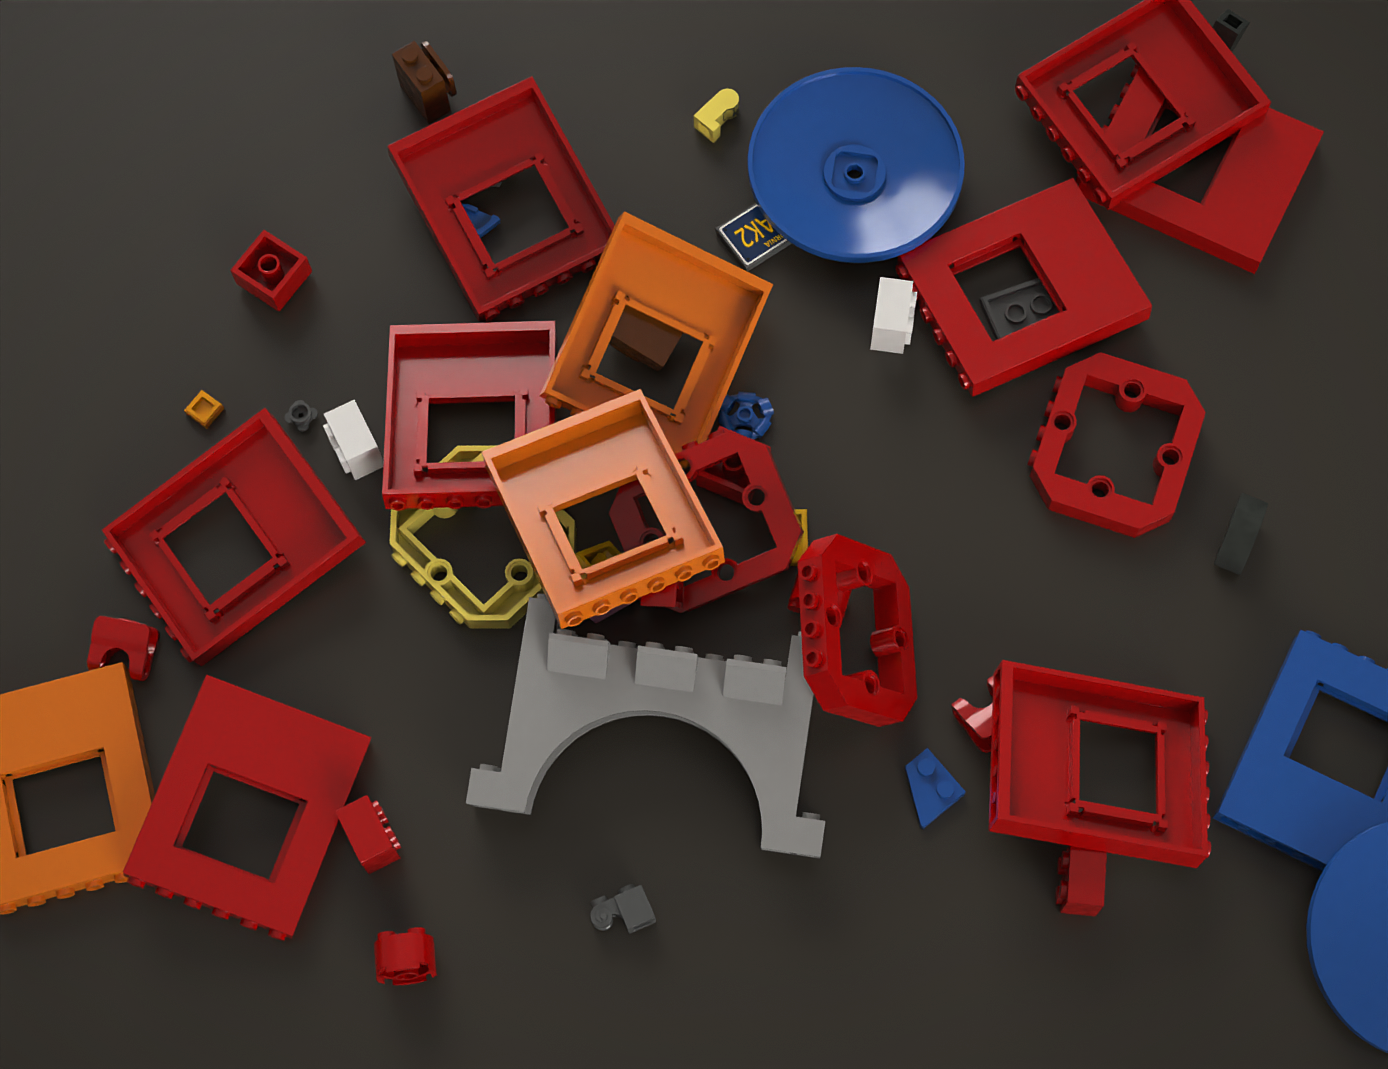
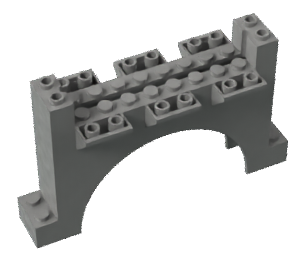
M537 594V598L529 597L502 768L487 764H480L479 769L471 768L466 804L531 815L534 799L546 772L564 749L577 738L593 728L616 719L646 715L662 716L692 724L706 731L728 748L741 763L752 782L759 801L762 821V850L820 858L825 821L820 820L819 814L802 812V817H796L814 696L804 678L801 631L798 632V636L792 635L787 667H782L781 661L764 659L763 664L752 662V657L744 655H734V659L727 658V661H724L723 656L716 654H706L705 658H700L697 654H694L692 648L675 646V651L666 650L663 644L646 642L645 646L637 647L636 643L619 641L617 646L611 645L607 639H604L605 636L587 633V638L578 637L575 631L560 628L545 594Z

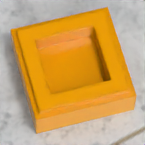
M201 390L184 411L189 417L207 429L225 408L221 403Z

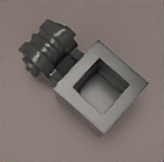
M634 884L624 886L618 890L619 894L614 896V898L608 900L607 896H602L590 903L592 906L590 915L592 924L601 931L611 928L613 917H619L624 921L629 934L656 923L655 915L642 885L636 887Z

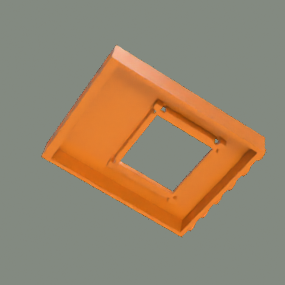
M624 211L618 217L540 393V397L544 398L545 403L553 408L560 409L563 407L570 410V415L573 416L634 392L596 373L625 305L702 341V345L674 410L646 396L644 397L674 454L683 451L681 447L692 441H697L698 444L707 441V436L710 434L773 284ZM687 460L680 462L682 468L690 467V463Z
M641 389L482 452L486 470L561 629L568 626H577L585 619L595 615L606 614L612 608L622 604H630L641 596L651 592H659L668 585L678 581H686L697 573L713 570L725 562L723 546ZM638 479L666 536L582 569L555 512ZM673 538V542L669 544L668 540ZM586 573V578L582 579L580 575Z
M123 662L0 694V915L17 911L19 906L27 904L29 907L45 904L46 899L57 896L58 899L74 896L75 891L86 888V891H94L103 888L104 883L111 881L124 883L128 880L122 872L153 802L155 793L129 669ZM101 756L115 831L27 855L13 779Z

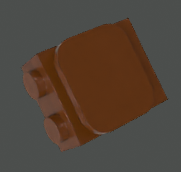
M412 41L394 52L392 57L400 87L427 123L430 124L450 112L447 93L451 97L457 94L455 82L450 71L430 44L424 41L421 43L420 49L417 43Z
M625 305L609 344L632 360L643 362L658 372L664 367L683 332Z

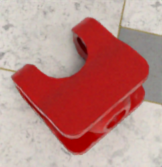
M99 616L93 624L87 667L90 671L108 666L111 657L116 652L124 650L129 657L128 671L130 678L145 681L151 670L160 633L156 628L137 621Z
M993 675L987 679V687L992 697ZM959 698L951 704L954 717L980 751L990 752L993 703L985 708H976L965 699Z

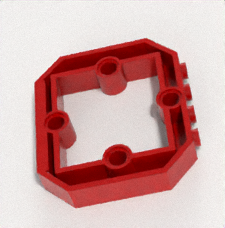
M1102 352L1067 367L1063 377L1057 376L1052 390V392L1057 393L1055 402L1051 400L1048 402L1044 416L1049 417L1046 426H1040L1036 441L1041 442L1038 451L1032 449L1027 464L1032 466L1030 478L1047 509L1133 538L1170 522L1175 513L1206 414L1187 379ZM1083 386L1115 395L1117 407L1124 412H1135L1143 404L1179 416L1171 443L1162 445L1153 460V470L1160 478L1151 505L1114 493V484L1106 476H1094L1086 484L1055 474L1064 443L1071 439L1076 428L1077 419L1074 413ZM1131 391L1135 393L1137 397L1130 398L1125 394V392ZM1055 423H1063L1067 426V429L1060 430L1055 426ZM1169 457L1173 459L1175 464L1169 465L1163 461V458ZM1099 489L1104 492L1105 496L1097 497L1093 494L1092 490Z
M723 429L707 436L709 440L700 444L697 441H692L681 447L683 451L676 453L675 456L679 463L684 460L690 463V471L686 474L689 482H692L696 479L699 472L739 455L751 483L744 489L742 501L746 508L751 511L763 512L777 547L741 563L725 558L724 563L711 570L710 576L684 586L683 608H669L679 613L685 614L789 570L804 533L769 448L730 431L724 433ZM638 479L619 487L609 512L624 552L646 544L647 539L651 535H657L659 538L666 536L662 530L649 528L637 500L646 494ZM761 490L764 492L765 500L761 505L755 506L751 503V495L753 492ZM725 565H731L734 569V576L728 581H724L720 576V571Z
M840 534L813 540L797 562L804 678L822 710L877 727L903 722L917 700L910 587L893 556L887 552ZM864 586L873 589L876 630L870 636V645L873 653L878 657L879 678L872 670L842 675L839 629L842 625V614L838 607L837 588L842 592Z

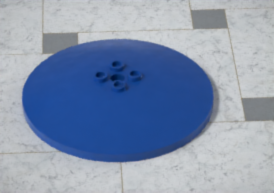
M844 67L812 74L790 85L776 96L761 114L752 132L748 151L750 188L761 213L770 225L786 240L800 249L813 255L839 262L869 263L883 261L907 253L922 245L950 217L960 196L964 178L965 162L962 142L956 126L943 106L915 83L901 76L872 68ZM851 170H857L862 176L858 179H852L847 173Z
M1388 822L1371 827L1352 838L1326 865L1311 897L1306 929L1307 948L1312 971L1328 1005L1353 1033L1373 1047L1388 1053Z

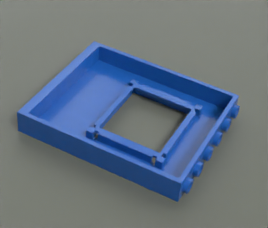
M1300 630L1291 644L1213 819L1323 872L1332 857L1352 838L1371 827L1388 822V767L1373 799L1290 759V755L1319 690L1388 722V668L1384 669L1376 665L1375 661L1369 657L1357 656L1348 652L1349 650L1341 644H1331L1324 641L1319 634L1313 631Z

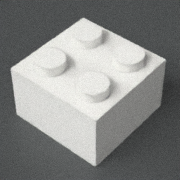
M880 277L870 350L903 354L904 344L910 345L917 292L912 291L913 281Z
M355 400L324 413L327 424L323 425L324 430L346 474L351 472L354 479L357 480L383 467L384 461Z

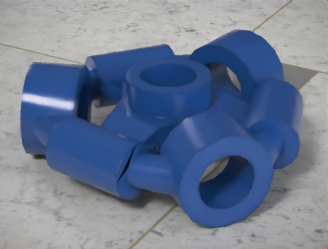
M739 391L736 395L729 396L726 394L719 410L720 417L717 420L720 426L755 440L757 437L762 438L771 426L770 419L774 415V411L767 397L763 399L756 396V393ZM738 402L740 405L738 410L732 416L727 415L735 403ZM757 403L763 418H758L753 412L752 406ZM745 426L751 428L752 432L744 429L735 431L736 427Z

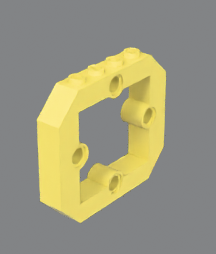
M457 446L439 463L484 461L482 452L495 446ZM449 507L433 508L430 510L409 508L396 511L391 509L390 545L394 552L391 555L392 558L401 567L407 565L413 571L410 574L420 586L426 584L432 590L429 593L439 605L445 603L451 609L449 614L459 625L464 622L469 628H511L527 613L529 597L537 598V594H544L530 562L519 558L512 560L506 566L505 576L507 584L485 604H482L455 577L450 563L445 559H437L413 535L434 515L444 519L450 518L455 515L458 509H451ZM564 510L555 512L576 554L575 520ZM438 572L447 573L446 578L441 581L433 579ZM518 572L527 573V577L524 580L517 581L513 579L514 575Z

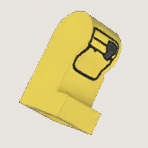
M728 88L722 89L694 115V128L713 143L721 136L720 127L727 119L734 118L739 112V96L736 91Z

